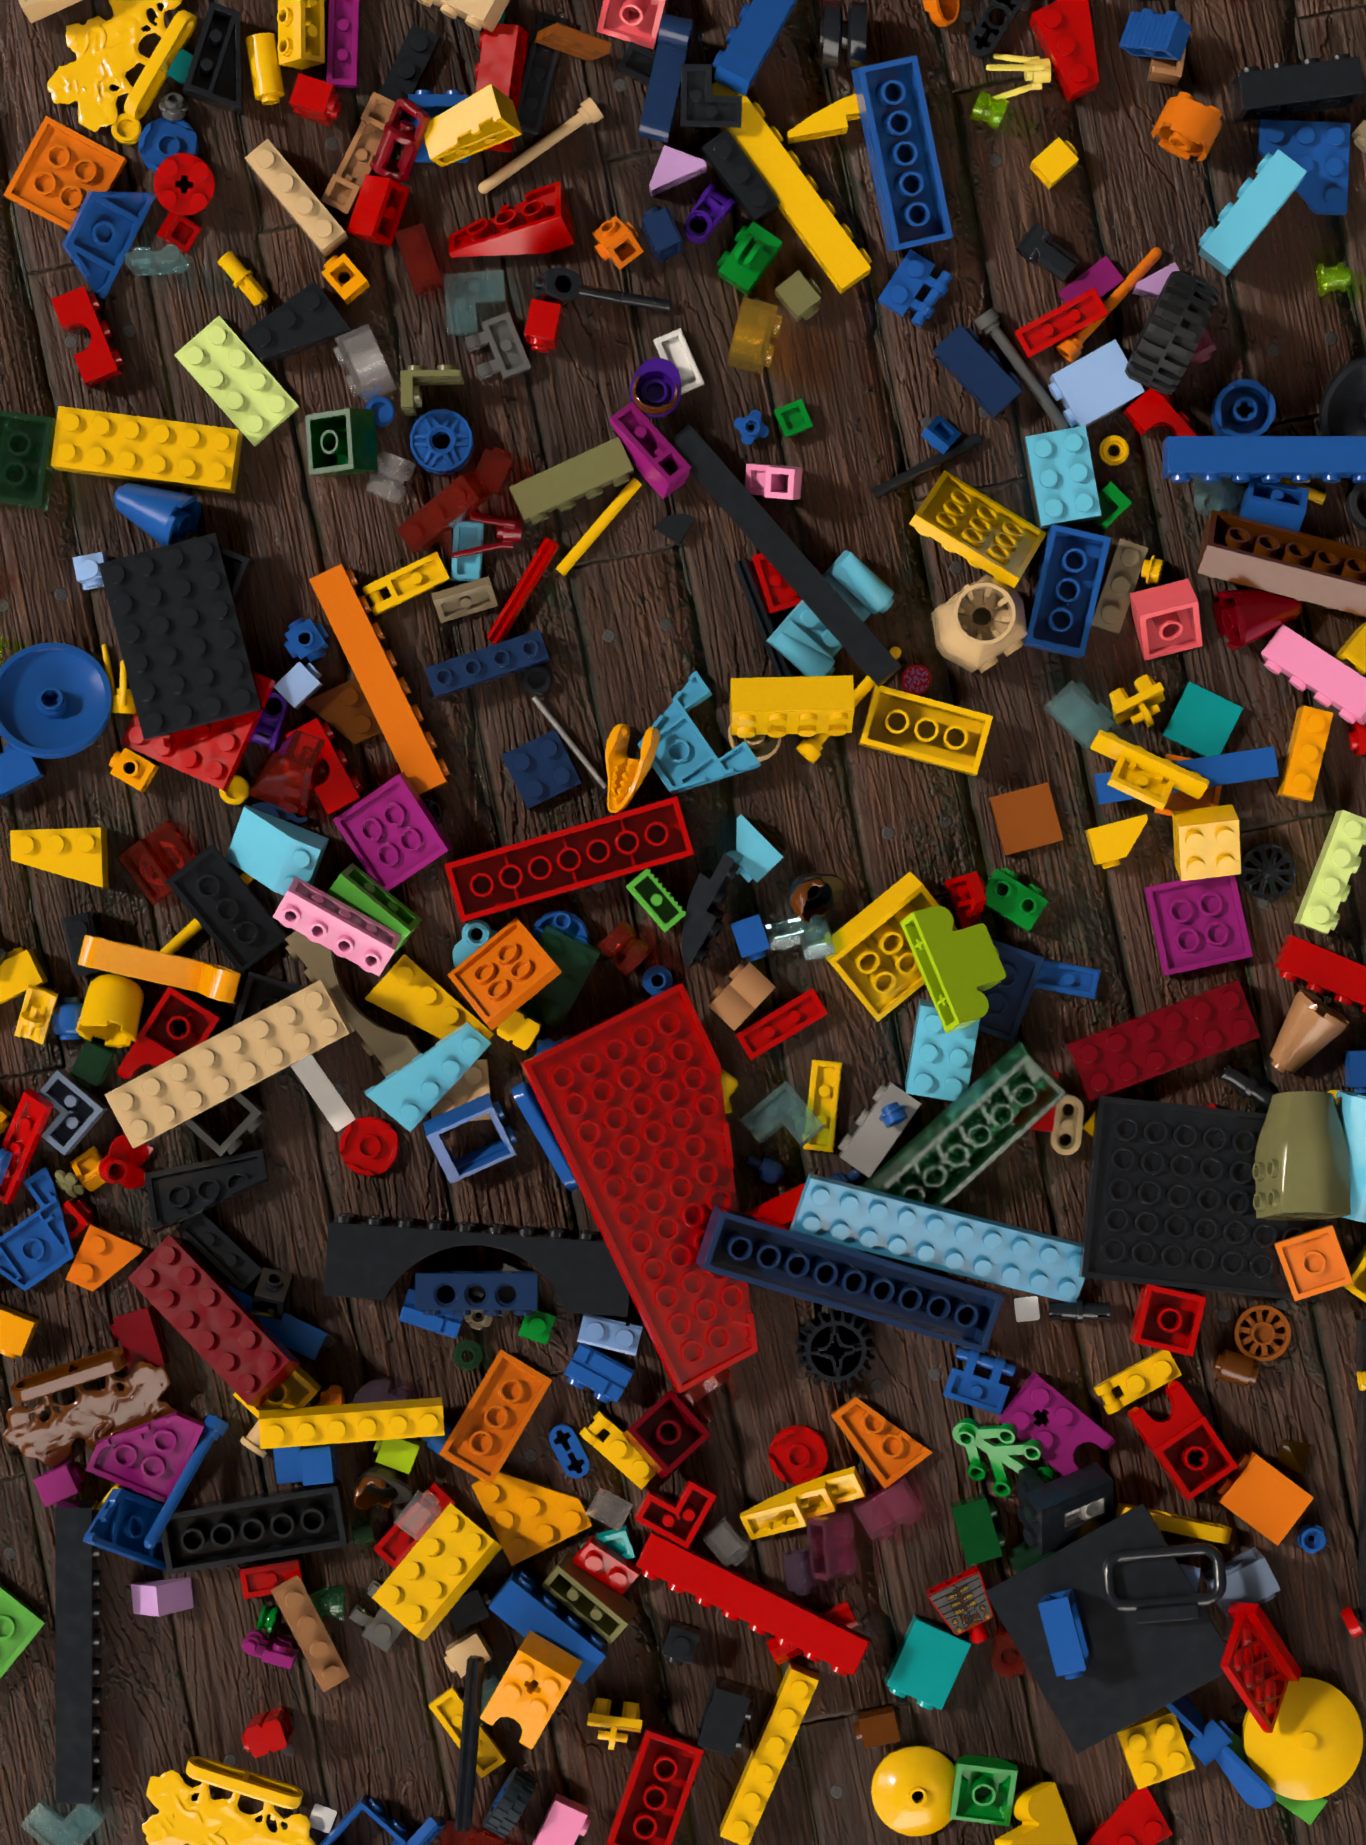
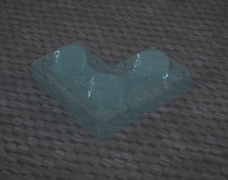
M504 270L443 274L448 336L477 334L476 304L506 302Z
M825 915L812 917L810 923H805L798 917L765 925L771 951L786 950L801 944L805 961L821 959L827 955L835 954Z
M787 1081L740 1119L760 1144L784 1125L803 1147L825 1128Z
M41 1800L21 1822L20 1826L41 1845H83L105 1820L106 1816L92 1804H77L69 1815L63 1819Z

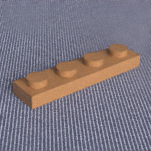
M296 1575L270 1590L320 1689L326 1692L349 1678L350 1676L301 1579Z

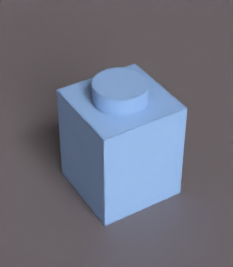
M299 661L275 684L274 688L298 710L305 701L309 700L323 686L318 680L322 675L310 662L305 666Z

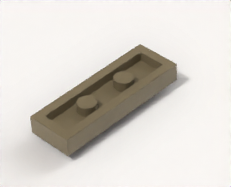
M1121 538L1118 540L1094 611L1092 626L1115 634L1120 633L1131 601L1130 593H1134L1149 548Z

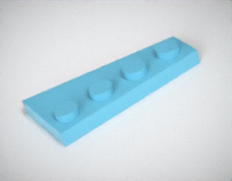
M466 1022L438 1041L434 1047L411 1059L412 1062L386 1076V1079L375 1087L371 1086L364 1091L365 1095L411 1132L492 1043L472 1024Z

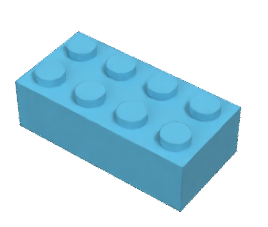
M1279 149L1274 155L1269 152L1257 166L1255 171L1258 173L1257 177L1254 180L1248 177L1238 190L1236 195L1239 198L1235 204L1229 202L1219 214L1217 219L1220 222L1215 229L1210 226L1199 240L1198 245L1201 248L1198 255L1226 277L1303 181L1307 173L1305 169Z

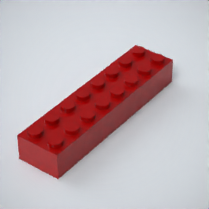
M676 796L444 864L460 921L464 923L693 856L694 852L678 797Z

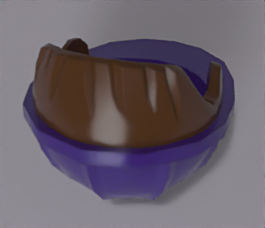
M653 358L645 361L638 368L629 388L630 401L648 418L664 417L673 412L679 404L681 396V378L678 369L671 361L664 358Z

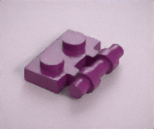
M256 1629L248 1632L242 1642V1649L245 1653L262 1658V1662L290 1670L300 1650L299 1646L294 1644L295 1640L292 1638L278 1636L277 1639L272 1637L270 1640L264 1638L263 1633Z

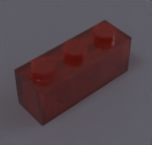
M475 471L462 474L396 530L413 553L426 550L489 499L492 494Z

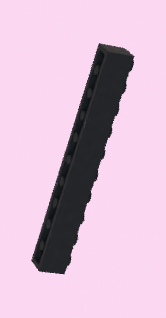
M60 1500L55 1507L56 1804H92L96 1795L100 1794L102 1790V1776L97 1775V1764L100 1765L102 1761V1746H97V1735H101L102 1717H97V1706H100L102 1702V1688L97 1687V1676H101L102 1658H97V1647H101L102 1629L97 1628V1617H101L102 1599H97V1588H100L102 1584V1570L97 1569V1558H101L102 1549L83 1542L84 1535L100 1511L97 1510V1500Z

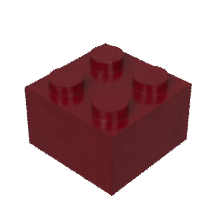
M670 1390L622 1435L661 1479H664L712 1434L677 1395Z

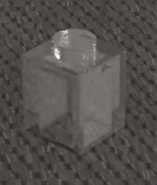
M599 1487L586 1515L611 1529L620 1531L633 1504Z
M418 1489L397 1516L394 1524L419 1541L442 1509L438 1505L440 1500L429 1491L425 1490L422 1493Z
M726 1516L703 1535L705 1544L726 1568L731 1564L737 1566L748 1556L746 1551L749 1549V1543Z

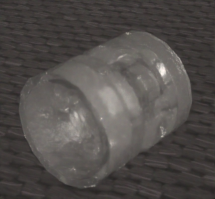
M380 451L377 457L378 473L370 476L365 491L381 499L401 505L407 491L404 481H409L412 478L416 464L397 455Z

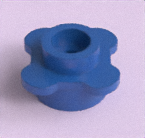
M752 410L748 416L744 418L738 417L734 421V427L739 430L742 436L741 441L745 445H751L753 441L760 437L765 438L769 433V428L763 424L761 413L758 410ZM749 425H753L754 430H749Z

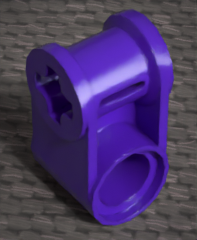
M711 183L702 193L695 207L686 218V238L695 244L706 242L718 225L730 213L736 200L726 198L715 190V185ZM695 221H701L706 225L707 229L702 233H696L691 229L690 225Z
M271 693L249 744L255 742L269 747L271 752L277 750L290 711V703L281 694ZM273 698L279 699L282 703V710L277 715H272L268 711V703ZM259 732L270 735V738L260 735Z

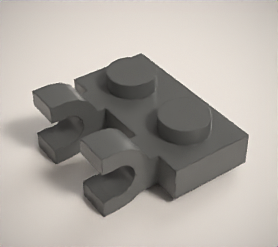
M509 312L481 322L482 332L465 337L464 343L469 353L489 344L494 360L476 366V372L480 381L490 378L499 372L502 379L506 380L531 370V365Z
M374 1578L367 1588V1594L372 1597L381 1587L382 1583ZM358 1603L350 1612L349 1619L366 1627L362 1632V1636L385 1652L388 1651L404 1628L382 1606L375 1615L368 1612Z

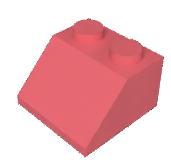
M603 0L596 32L654 50L662 15L666 13L669 0Z
M1189 579L1130 593L1132 617L1144 661L1203 646L1198 599Z

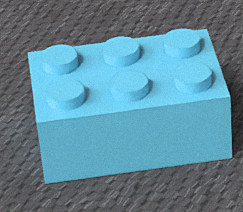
M1086 425L1026 436L1025 443L1041 530L1049 528L1052 524L1064 526L1100 519L1101 510Z
M919 999L905 1081L906 1094L966 1103L980 1019L966 1028L946 1033L933 1001Z

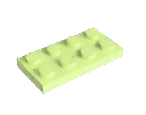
M220 316L215 318L174 354L254 447L300 408Z

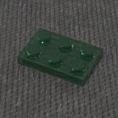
M548 923L538 943L562 973L519 1009L560 1030L602 951Z

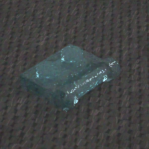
M172 244L166 245L162 251H151L149 247L133 248V252L125 253V264L135 276L181 274L188 269L187 259L181 255L178 247Z

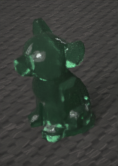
M345 1585L325 1587L310 1596L320 1618L336 1617L340 1622L344 1621V1612L346 1610Z

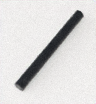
M975 433L951 446L944 455L940 452L871 489L875 499H880L982 444V439L978 433Z

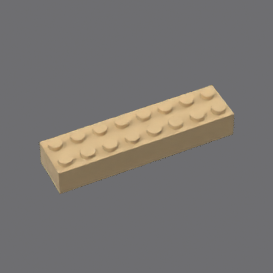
M320 979L105 1094V1097L134 1149L351 1034L352 1030L325 979Z

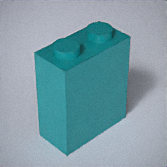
M914 1614L885 1677L886 1686L890 1687L889 1691L896 1696L905 1698L908 1695L917 1699L916 1703L927 1710L932 1711L934 1707L942 1710L971 1646L970 1639L961 1634L955 1635L952 1630Z

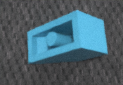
M742 814L737 817L736 851L743 855L739 863L742 866L739 874L748 883L752 879L758 883L783 856Z

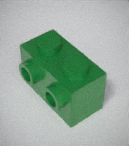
M1006 867L1002 871L995 869L985 884V896L987 899L985 906L1026 932H1029L1048 903V900L1043 898L1045 892L1031 883L1028 887L1019 883L1017 880L1020 876Z

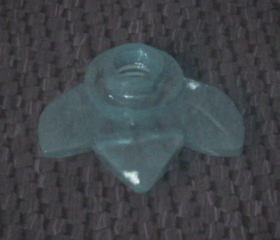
M1193 478L1192 485L1196 492L1194 507L1199 514L1209 516L1212 509L1217 511L1233 509L1242 501L1246 488L1233 484L1232 478H1220V482L1203 483L1202 478ZM1207 496H1210L1211 501L1205 506L1204 501Z

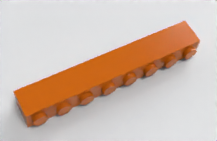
M339 564L310 578L309 581L401 772H405L419 796L449 783L446 776L450 774V771L444 759L437 760L433 751L437 747L436 742L430 731L424 733L420 724L424 720L423 715L417 704L411 706L407 694L411 693L410 688L404 677L398 679L394 667L398 666L397 661L391 650L385 651L381 640L385 639L379 624L377 622L372 624L367 613L372 612L366 597L364 595L359 597L354 586L359 583L351 568L346 570L342 564Z

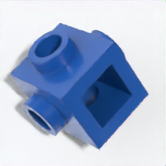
M303 617L297 619L288 626L290 631L285 633L288 641L284 645L293 659L298 656L303 662L309 660L311 663L325 655L324 650L330 647L325 640L329 637L326 629L320 621L315 624L311 618L306 621ZM308 633L310 635L309 643L302 644L300 636Z

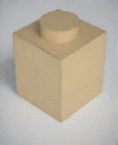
M476 1628L448 1645L445 1651L447 1656L444 1659L451 1672L457 1671L460 1678L466 1675V1665L469 1656H482L485 1664L492 1659L493 1651L479 1628Z

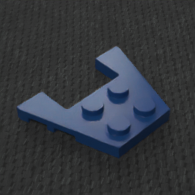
M45 1166L23 1182L40 1205V1209L0 1237V1274L24 1291L29 1290L76 1256L53 1177L48 1166Z

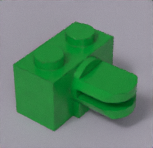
M754 221L749 228L745 225L741 228L734 239L737 244L732 252L726 250L717 263V266L720 267L718 276L747 297L777 256L783 244L780 239Z

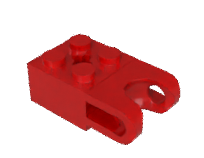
M168 986L119 1066L117 1074L123 1079H128L135 1076L138 1070L145 1064L157 1067L212 1038L225 1017L181 989ZM184 1020L187 1032H182L179 1035L177 1033L178 1027L175 1023L176 1021L182 1022Z
M1173 1380L1165 1387V1393L1172 1405L1170 1414L1166 1419L1158 1422L1154 1421L1140 1407H1133L1128 1410L1127 1416L1182 1499L1189 1501L1238 1468V1465L1183 1385ZM1190 1451L1199 1453V1457L1196 1458L1198 1460L1196 1465L1188 1463L1187 1458Z

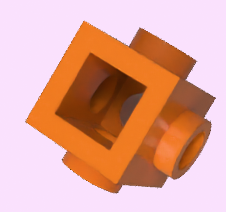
M616 215L602 223L592 233L598 243L594 248L604 261L610 259L619 270L644 252L636 240L639 235L631 223L628 221L624 224Z

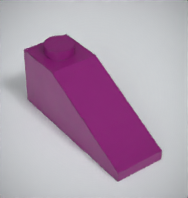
M633 402L609 418V422L643 478L662 499L685 484L692 467Z

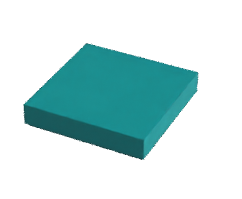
M1189 681L1162 736L1203 757L1220 755L1243 707Z

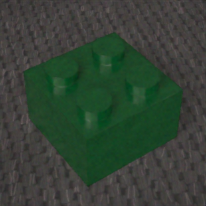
M345 408L305 415L309 476L338 477L378 471L374 410Z

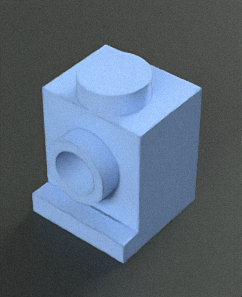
M98 552L72 557L76 579L83 585L84 591L104 587L99 563L109 561L107 554Z

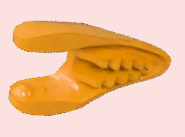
M618 724L610 732L605 749L608 777L607 807L609 812L619 813L628 806L651 769L660 741V733L656 727H649L646 730L641 745L640 759L629 758L627 755L630 738V728L627 724Z

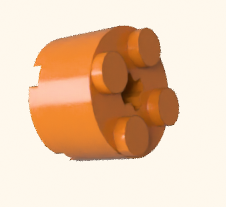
M1179 92L1177 97H1171L1167 100L1151 135L1153 139L1156 135L1161 139L1158 145L1167 152L1185 160H1189L1191 155L1199 156L1197 161H1203L1206 159L1222 127L1220 120L1222 112L1216 107L1204 106L1195 101V97L1187 92Z

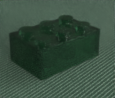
M0 410L1 506L47 512L53 467L50 465L56 419L53 417Z

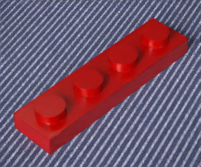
M32 1089L23 1092L0 1149L5 1148L12 1152V1159L0 1187V1201L6 1205L12 1203L15 1199L54 1106L53 1103Z

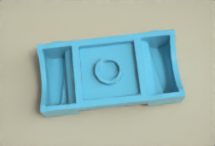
M844 550L823 574L826 581L862 622L871 613L886 612L894 602L892 599L894 591L850 551ZM803 600L798 603L766 640V642L798 668L804 676H831L835 670L833 667L835 662L833 657L842 648L840 642Z

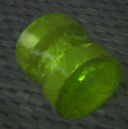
M981 90L970 119L977 122L983 120L988 123L989 127L997 130L1009 101L1002 98L996 100L991 97L990 93Z

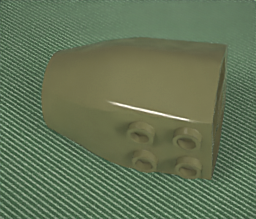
M1296 1091L1272 1095L1257 1142L1255 1163L1252 1168L1256 1184L1253 1206L1256 1210L1257 1219L1324 1221L1351 1215L1349 1152L1332 1093Z

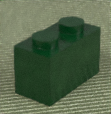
M983 1493L949 1503L968 1566L1002 1557L1001 1547H1005L1006 1543L1002 1530H995L992 1519L997 1517L993 1500L987 1501Z

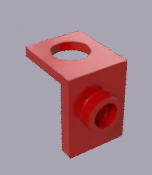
M76 1198L67 1200L62 1208L64 1215L72 1214L78 1221L76 1229L69 1231L71 1240L94 1220V1217L90 1214L92 1212L90 1207L83 1200H77Z

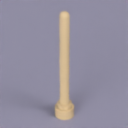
M591 97L580 104L581 107L577 110L578 113L481 182L478 186L479 192L487 194L584 123L586 125L591 122L595 124L604 116Z

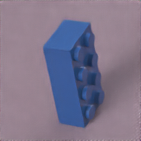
M1055 524L1048 528L1026 624L1027 635L1022 641L1024 643L1023 646L1075 658H1082L1084 656L1111 537Z
M514 1569L494 1593L488 1608L523 1637L526 1638L531 1630L581 1660L582 1664L574 1678L584 1685L606 1657L608 1644L604 1642L605 1639L592 1628L590 1630L581 1623L582 1620L569 1609L566 1611L557 1604L559 1601L548 1591L545 1590L543 1592L534 1585L536 1580L530 1574L523 1570L519 1573Z

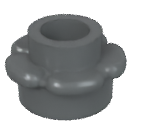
M169 93L161 98L159 108L164 118L177 121L185 117L189 104L180 94Z

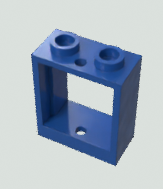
M489 1093L423 1122L425 1135L450 1184L516 1155L513 1143L518 1142L511 1125L505 1127L502 1121L503 1118H506L499 1101L493 1102ZM489 1113L501 1139L454 1159L442 1133Z
M1073 1588L1043 1595L1038 1602V1607L1056 1677L1064 1675L1066 1680L1081 1677L1083 1672L1087 1670L1091 1657Z
M363 1795L319 1845H331L362 1810L395 1838L390 1845H404L407 1842L408 1834L406 1833L407 1828L397 1818L391 1819L383 1812L385 1809L378 1800L373 1797L369 1799Z

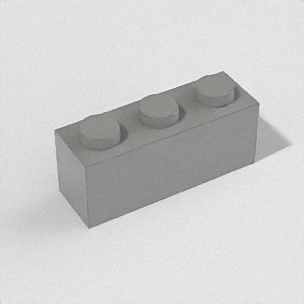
M891 1082L887 1086L882 1084L872 1098L876 1102L871 1110L864 1109L855 1122L859 1126L852 1136L847 1133L838 1146V1149L841 1150L839 1157L869 1178L921 1105L919 1101L906 1094V1092ZM894 1102H897L899 1106L906 1105L905 1112L908 1118L900 1124L886 1128L884 1122L879 1120V1117L883 1114L881 1109Z

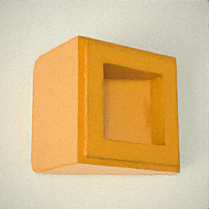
M92 1146L70 1162L81 1185L89 1192L96 1190L106 1183L98 1172L99 1164L103 1157L95 1146Z

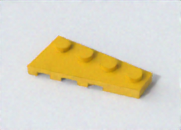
M406 954L398 960L365 997V1000L439 1039H443L466 1022L472 1024L489 1040L494 1035L488 1027Z

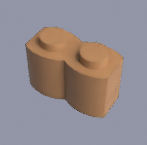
M750 962L746 966L740 963L728 975L733 980L725 988L719 985L708 996L712 1001L708 1007L733 1031L776 988Z

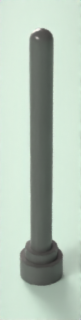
M994 307L979 316L974 321L980 331L984 330L986 334L990 333L1058 430L1069 429L1070 425L1000 328L1001 322L998 320L1000 316Z

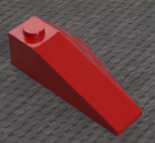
M561 181L534 189L524 194L526 200L511 208L506 204L499 208L500 212L495 217L489 220L480 218L449 235V254L451 258L542 254L563 250L573 245L574 224Z

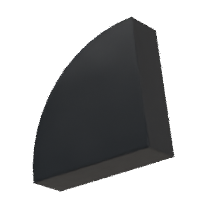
M672 514L660 520L655 525L654 530L680 545L695 518L686 514Z

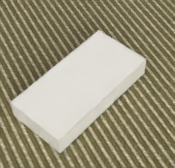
M681 328L653 340L660 358L671 361L678 369L681 378V395L704 385L702 376Z

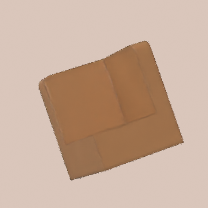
M1186 48L1183 49L1184 54H1182L1180 61L1151 58L1147 81L1177 86L1182 77Z

